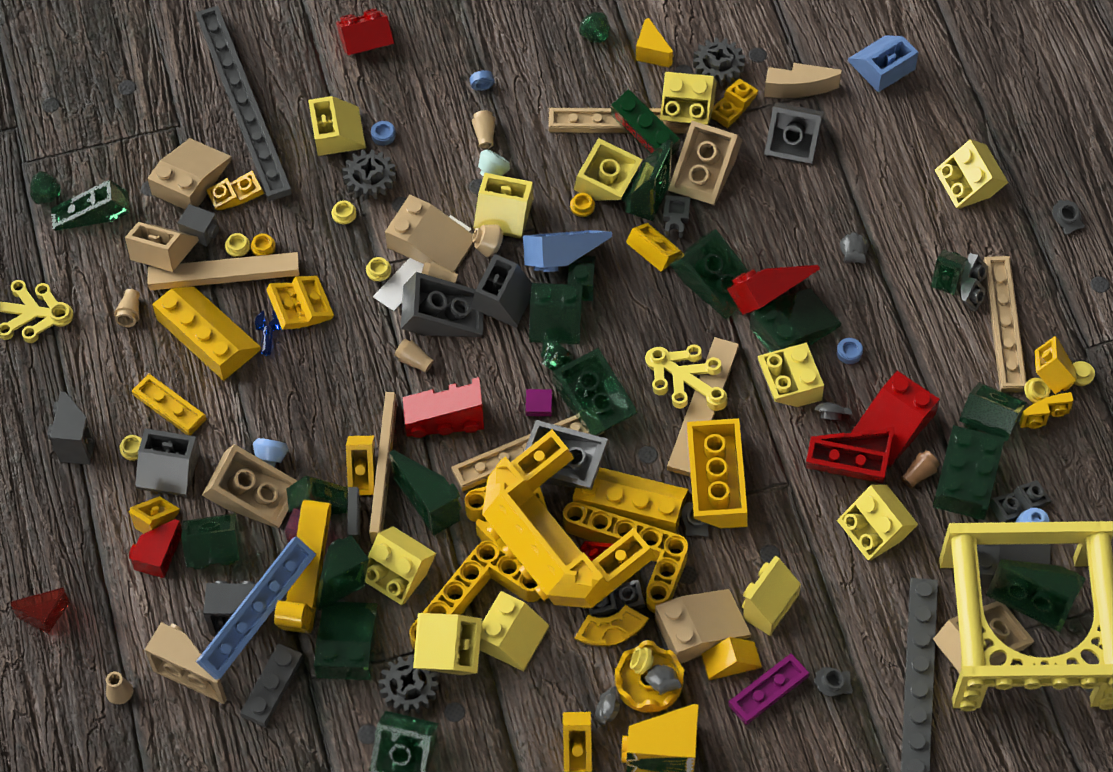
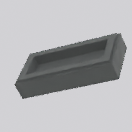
M348 487L347 535L349 545L353 547L360 545L361 498L358 487Z

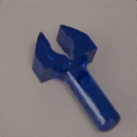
M264 310L255 318L256 330L263 332L261 354L264 356L271 354L273 332L281 330V325L274 310L272 313L273 319L269 322V325H266Z

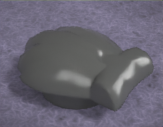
M1059 200L1053 206V218L1063 227L1064 234H1069L1074 230L1085 227L1081 221L1080 211L1076 203L1070 200Z
M857 232L845 235L840 241L841 251L845 256L844 263H866L865 255L869 248L868 240Z
M830 402L820 403L814 409L821 411V418L841 421L842 414L853 415L850 408Z
M687 502L682 508V518L686 526L685 535L708 536L709 524L694 519L693 502Z
M654 665L645 676L646 682L654 690L658 691L660 695L682 687L675 670L667 665Z
M822 667L816 672L814 684L818 687V691L824 695L836 696L842 693L847 695L853 693L850 671L841 672L835 668Z
M610 687L599 697L600 701L595 711L596 720L599 725H605L607 721H613L618 714L620 702L615 699L617 687Z

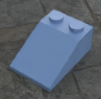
M586 230L523 235L525 266H533L534 271H558V266L571 264L611 238L612 232Z

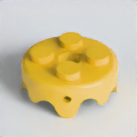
M646 640L641 642L639 646L626 650L622 654L615 668V687H617L616 691L621 700L630 708L639 712L655 713L665 710L674 704L680 696L682 687L660 695L652 686L643 684L641 679L647 675L648 671L640 675L630 668V660L634 651L637 648L643 649L645 647L651 649L652 656L654 657L652 667L654 665L672 667L682 687L684 669L672 650L661 649L655 642Z

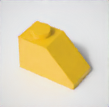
M1054 336L1035 350L1036 373L1054 394L1061 390L1069 389L1076 381V370L1059 339Z
M374 435L348 436L346 442L348 487H358L360 495H374Z
M563 712L564 772H592L591 712Z

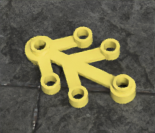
M15 280L11 284L12 293L14 296L19 297L25 305L0 302V312L19 315L9 322L0 324V338L9 340L14 336L16 329L37 317L45 318L34 326H26L22 330L24 341L34 343L38 340V334L53 325L57 327L68 325L74 317L73 310L68 304L57 302L52 295L49 285L46 283L38 284L35 287V293L37 298L44 300L49 308L39 307L27 291L25 282ZM17 287H23L21 290H15ZM42 290H47V291H46L45 293H43V294L40 293V291H42ZM9 329L7 333H2L3 330ZM30 332H33V333H34V334H33L32 336H30V337L26 336V335H27L28 333H30Z
M690 345L686 351L669 352L663 347H654L646 353V364L654 371L655 380L652 386L655 394L664 395L668 392V382L664 378V370L673 375L674 393L672 395V403L674 407L681 409L688 404V397L684 392V383L704 395L707 400V406L711 410L720 411L728 403L727 393L722 388H712L694 376L700 374H719L722 368L721 361L718 358H709L704 364L679 366L674 363L685 360L698 362L702 358L700 346ZM697 352L698 354L691 355L690 353ZM717 365V367L711 368L710 366ZM658 385H664L662 388H657ZM683 398L684 400L677 401L676 399Z

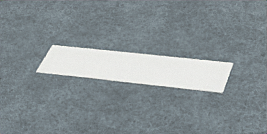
M451 215L449 216L451 219H453L466 230H471L470 227H468L461 221L457 220ZM409 258L377 291L373 298L394 311L402 303L403 285L415 272L421 273L424 264Z

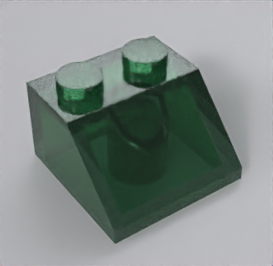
M532 283L529 342L580 344L583 285Z
M979 382L970 392L959 421L964 423V427L969 430H981L988 433V436L993 440L999 442L1003 440L1008 441L1027 402Z
M236 513L183 521L181 540L186 568L204 569L210 564L231 565L236 560H240Z
M352 535L344 539L339 538L328 546L315 606L318 611L364 587L369 558Z
M385 711L377 723L369 772H428L435 750L439 723Z

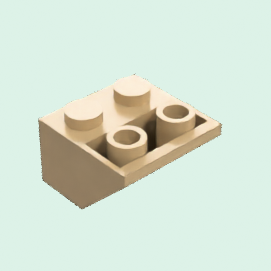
M138 222L125 237L130 260L171 272L177 268L199 241L197 236Z

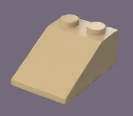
M691 121L668 191L715 206L735 164L742 139L737 134Z
M189 138L161 159L147 179L153 196L185 210L189 204L199 207L208 194L206 190L215 184L232 160V157Z
M412 195L408 196L385 231L387 248L423 264L425 261L429 263L433 261L454 273L474 244L472 242V233L432 204Z
M233 444L224 452L202 496L227 510L278 529L302 483Z
M730 589L680 596L655 606V621L668 649L675 653L680 664L702 656V653L728 637L738 639L751 637V633Z
M1002 600L983 606L986 621L992 632L1009 648L1021 652L1034 643L1033 638ZM957 616L949 619L933 640L960 674L961 643ZM985 640L987 647L984 648V652L993 646L991 641ZM996 652L991 655L989 661L992 666L1005 662L1007 658L1003 652Z
M161 622L145 648L153 672L225 704L227 699L220 679L215 680L196 663L201 653L186 635L185 631L175 624L169 626Z

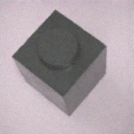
M191 204L187 206L177 223L180 232L197 236L199 239L197 243L208 246L211 239H214L219 232L216 214Z

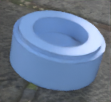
M488 70L478 71L470 76L471 87L474 90H486L495 83L493 73Z
M388 121L375 123L371 128L373 142L381 146L391 144L396 137L393 124Z
M845 338L839 342L837 357L841 362L855 364L862 358L863 346L857 339Z

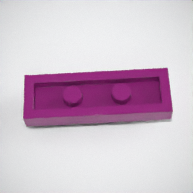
M790 653L728 702V706L745 725H748L807 679L809 672Z

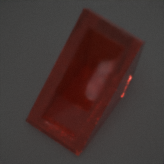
M63 587L11 601V607L17 618L49 634L70 602Z

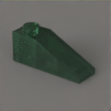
M109 179L51 208L52 227L55 231L111 222L130 213L129 193Z

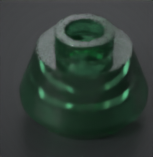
M593 12L587 15L580 23V35L593 43L605 41L610 33L607 15L601 12Z
M40 171L33 176L30 185V196L36 204L53 202L55 198L59 197L61 186L60 183H57L55 177L44 171Z
M552 339L543 342L540 354L543 358L541 363L554 372L556 368L562 370L573 362V354Z

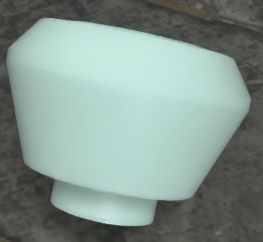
M486 149L480 153L478 167L481 169L480 174L483 176L484 173L503 176L510 170V162L497 153Z

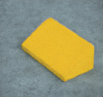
M649 223L632 228L626 241L630 247L659 271L665 270L683 253Z

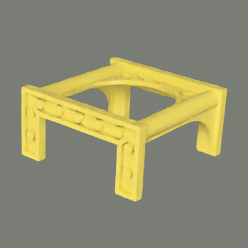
M1113 521L949 523L939 562L940 568H954L961 643V671L952 696L953 709L960 708L962 711H974L977 708H981L988 687H996L999 690L1024 687L1033 690L1041 686H1052L1055 689H1065L1069 686H1081L1084 689L1093 688L1090 695L1091 707H1099L1103 710L1113 709V552L1111 544ZM1078 543L1073 556L1074 567H1089L1094 618L1089 634L1073 650L1054 657H1033L1009 648L992 632L984 615L977 545ZM1099 639L1098 646L1093 645L1091 641ZM985 640L991 641L993 646L984 652V648L987 647ZM996 652H1003L1007 659L1003 665L992 666L989 661L991 655ZM1081 652H1092L1097 656L1099 664H1087L1082 659ZM1075 660L1077 664L1067 665L1066 661ZM1012 661H1020L1022 665H1011Z

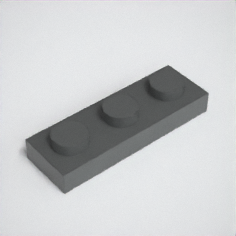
M278 643L240 712L242 718L266 728L303 660L302 653Z

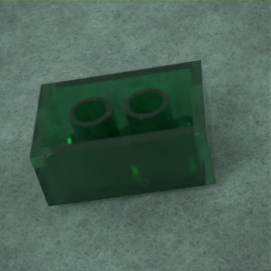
M953 425L932 507L985 520L1005 438Z

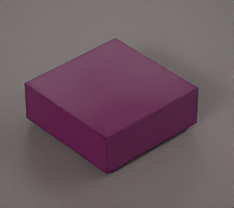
M526 389V416H552V389Z

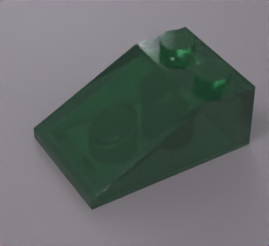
M671 140L665 141L643 160L640 169L637 170L632 179L633 184L631 188H627L623 195L626 213L650 221L654 220L671 183Z
M714 229L704 234L670 263V266L685 285L724 319H727L739 309L727 289L734 285L732 281L734 278L747 273L749 270L717 229Z
M811 288L772 300L765 306L751 312L750 319L751 331L769 352L806 342L809 347L841 326V322Z
M599 348L553 371L552 383L564 403L591 435L596 436L638 413Z
M395 450L389 452L393 478L433 536L461 521L459 510L462 507L458 501L460 493L453 483L449 485L444 476Z
M1001 559L986 596L1061 632L1073 610L1086 578L1059 565Z
M324 601L314 658L317 678L372 679L378 603Z

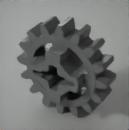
M715 38L713 43L708 39L705 40V46L699 44L698 51H694L693 68L696 69L695 74L714 76L720 86H723L724 81L732 84L733 78L739 79L740 72H744L745 55H742V48L736 49V42L728 44L727 38L723 42H719V39Z
M371 149L370 154H366L364 150H361V156L358 157L356 154H353V161L346 160V168L342 169L344 185H347L349 193L354 191L356 198L363 194L365 200L369 198V195H373L374 199H378V193L385 196L387 195L386 188L393 189V182L396 181L395 164L391 163L390 157L384 159V152L381 151L378 155H375L374 149Z
M409 655L408 661H403L402 657L399 656L398 664L395 665L390 661L388 663L390 670L381 671L384 679L379 680V687L382 688L380 696L381 698H386L385 705L387 707L394 704L395 713H398L402 708L405 715H409L410 709H414L419 714V707L423 706L428 709V699L436 700V693L434 691L439 690L438 682H435L438 680L437 673L414 669L412 655ZM421 675L427 680V685H424V682L421 681ZM391 685H393L394 689H397L396 696L391 691Z

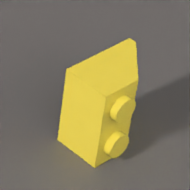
M598 138L577 175L574 190L579 193L589 194L595 201L621 200L643 159Z
M500 591L482 622L479 650L524 672L549 629V624L525 602Z

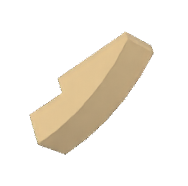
M798 63L793 64L792 70L768 67L764 97L800 98L839 88L842 70Z

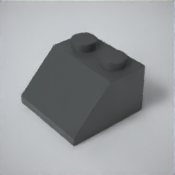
M776 102L773 106L764 154L812 164L824 112Z

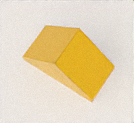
M647 18L644 20L636 44V61L670 67L673 63V50L651 20Z
M158 496L131 507L129 514L135 529L144 534L174 520L179 514L180 508Z
M728 637L702 653L703 663L709 680L762 668L754 641Z

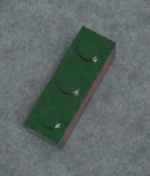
M629 89L611 104V116L661 165L679 150L680 138Z

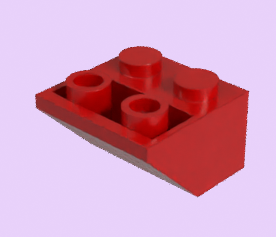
M370 9L364 11L363 16L355 17L354 14L340 17L341 21L335 23L345 53L352 55L394 44L386 14L382 11H377V9Z

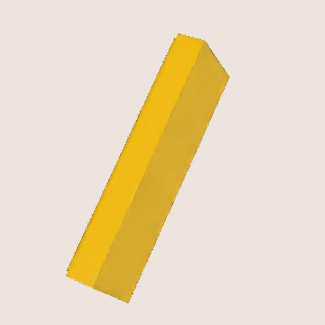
M148 374L132 390L133 396L186 435L191 436L207 420L203 412L151 374Z

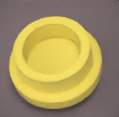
M339 201L332 209L333 220L342 225L353 222L357 215L355 206L349 201Z
M240 233L230 235L225 243L226 252L232 257L246 255L250 250L249 239Z
M381 257L371 259L366 267L367 276L377 282L386 280L391 274L390 263Z
M1084 361L1073 363L1076 370V381L1074 384L1077 386L1090 384L1095 377L1094 368Z
M1032 378L1025 384V395L1031 402L1036 403L1049 397L1050 388L1041 378Z
M136 435L126 436L120 444L121 455L127 460H137L142 438Z
M645 647L643 649L637 648L634 651L630 660V668L634 669L635 673L642 675L645 671L651 669L654 661L651 649Z

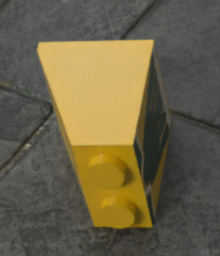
M692 704L630 725L628 736L622 737L621 763H627L626 772H694L698 705Z

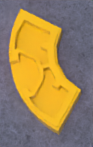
M624 605L618 613L610 617L597 618L588 614L574 639L592 646L616 645L635 636L645 626L649 618L627 605Z

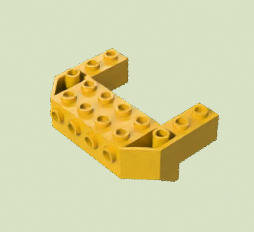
M552 429L512 462L506 456L500 460L487 479L482 515L490 524L486 529L496 541L501 538L506 544L502 549L512 561L517 558L522 564L518 569L528 581L533 578L538 584L534 589L544 601L549 598L554 605L593 608L653 560L655 555L634 528L592 562L584 552L582 553L533 493L535 489L574 459L567 446Z

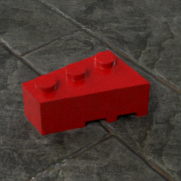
M895 427L871 431L862 430L861 432L811 436L805 468L883 484Z

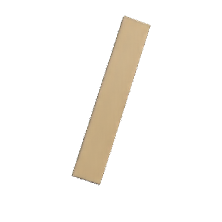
M549 108V133H628L611 116V108ZM649 108L660 119L661 108ZM662 121L674 133H688L689 123Z
M298 252L180 263L173 272L150 266L148 267L149 290L299 276Z
M1010 256L984 257V262L988 266L985 278L1000 393L1025 392L1024 387L1027 381Z
M714 337L706 361L712 357L718 358L721 361L722 370L717 375L701 374L699 379L712 388L720 387L724 390L739 349V344ZM711 365L710 367L715 368L717 365ZM696 390L694 391L667 465V470L691 477L687 422L713 420L716 412L707 406L706 397Z
M385 392L369 530L371 544H374L377 534L384 529L397 414L395 392Z
M594 408L554 424L595 436L605 432L604 426ZM530 434L452 466V473L462 492L487 482L489 475L505 456L512 462L525 451Z

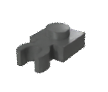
M666 195L663 221L667 222L665 225V236L669 237L671 229H677L679 231V238L683 237V223L688 224L689 197Z

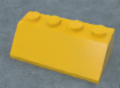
M194 286L172 288L152 304L156 319L223 381L262 350L259 344Z
M739 418L687 422L694 519L721 529L747 527L748 512Z
M600 467L592 490L575 488L573 502L592 506L676 534L689 489Z

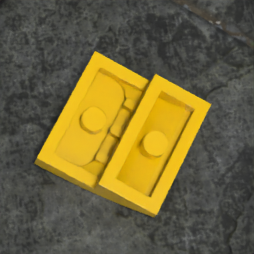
M296 276L292 283H270L266 289L282 330L307 327L334 317L318 276Z

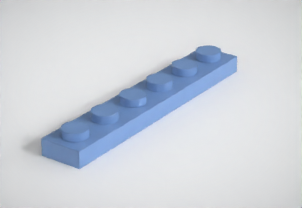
M297 536L292 538L196 660V663L215 680L220 679L274 610L277 601L285 596L316 556V553Z

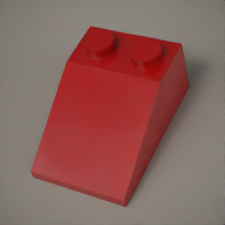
M818 265L767 268L758 272L752 269L732 280L734 285L727 290L742 315L765 306L820 270V267Z
M897 370L881 388L851 433L895 427L887 463L891 467L936 415L940 399Z

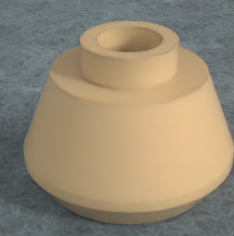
M497 224L482 225L480 228H476L472 236L475 248L485 257L493 256L501 246L503 230Z

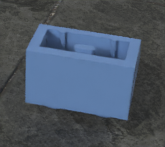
M885 35L849 57L848 62L877 92H880L916 69L919 52L903 36Z

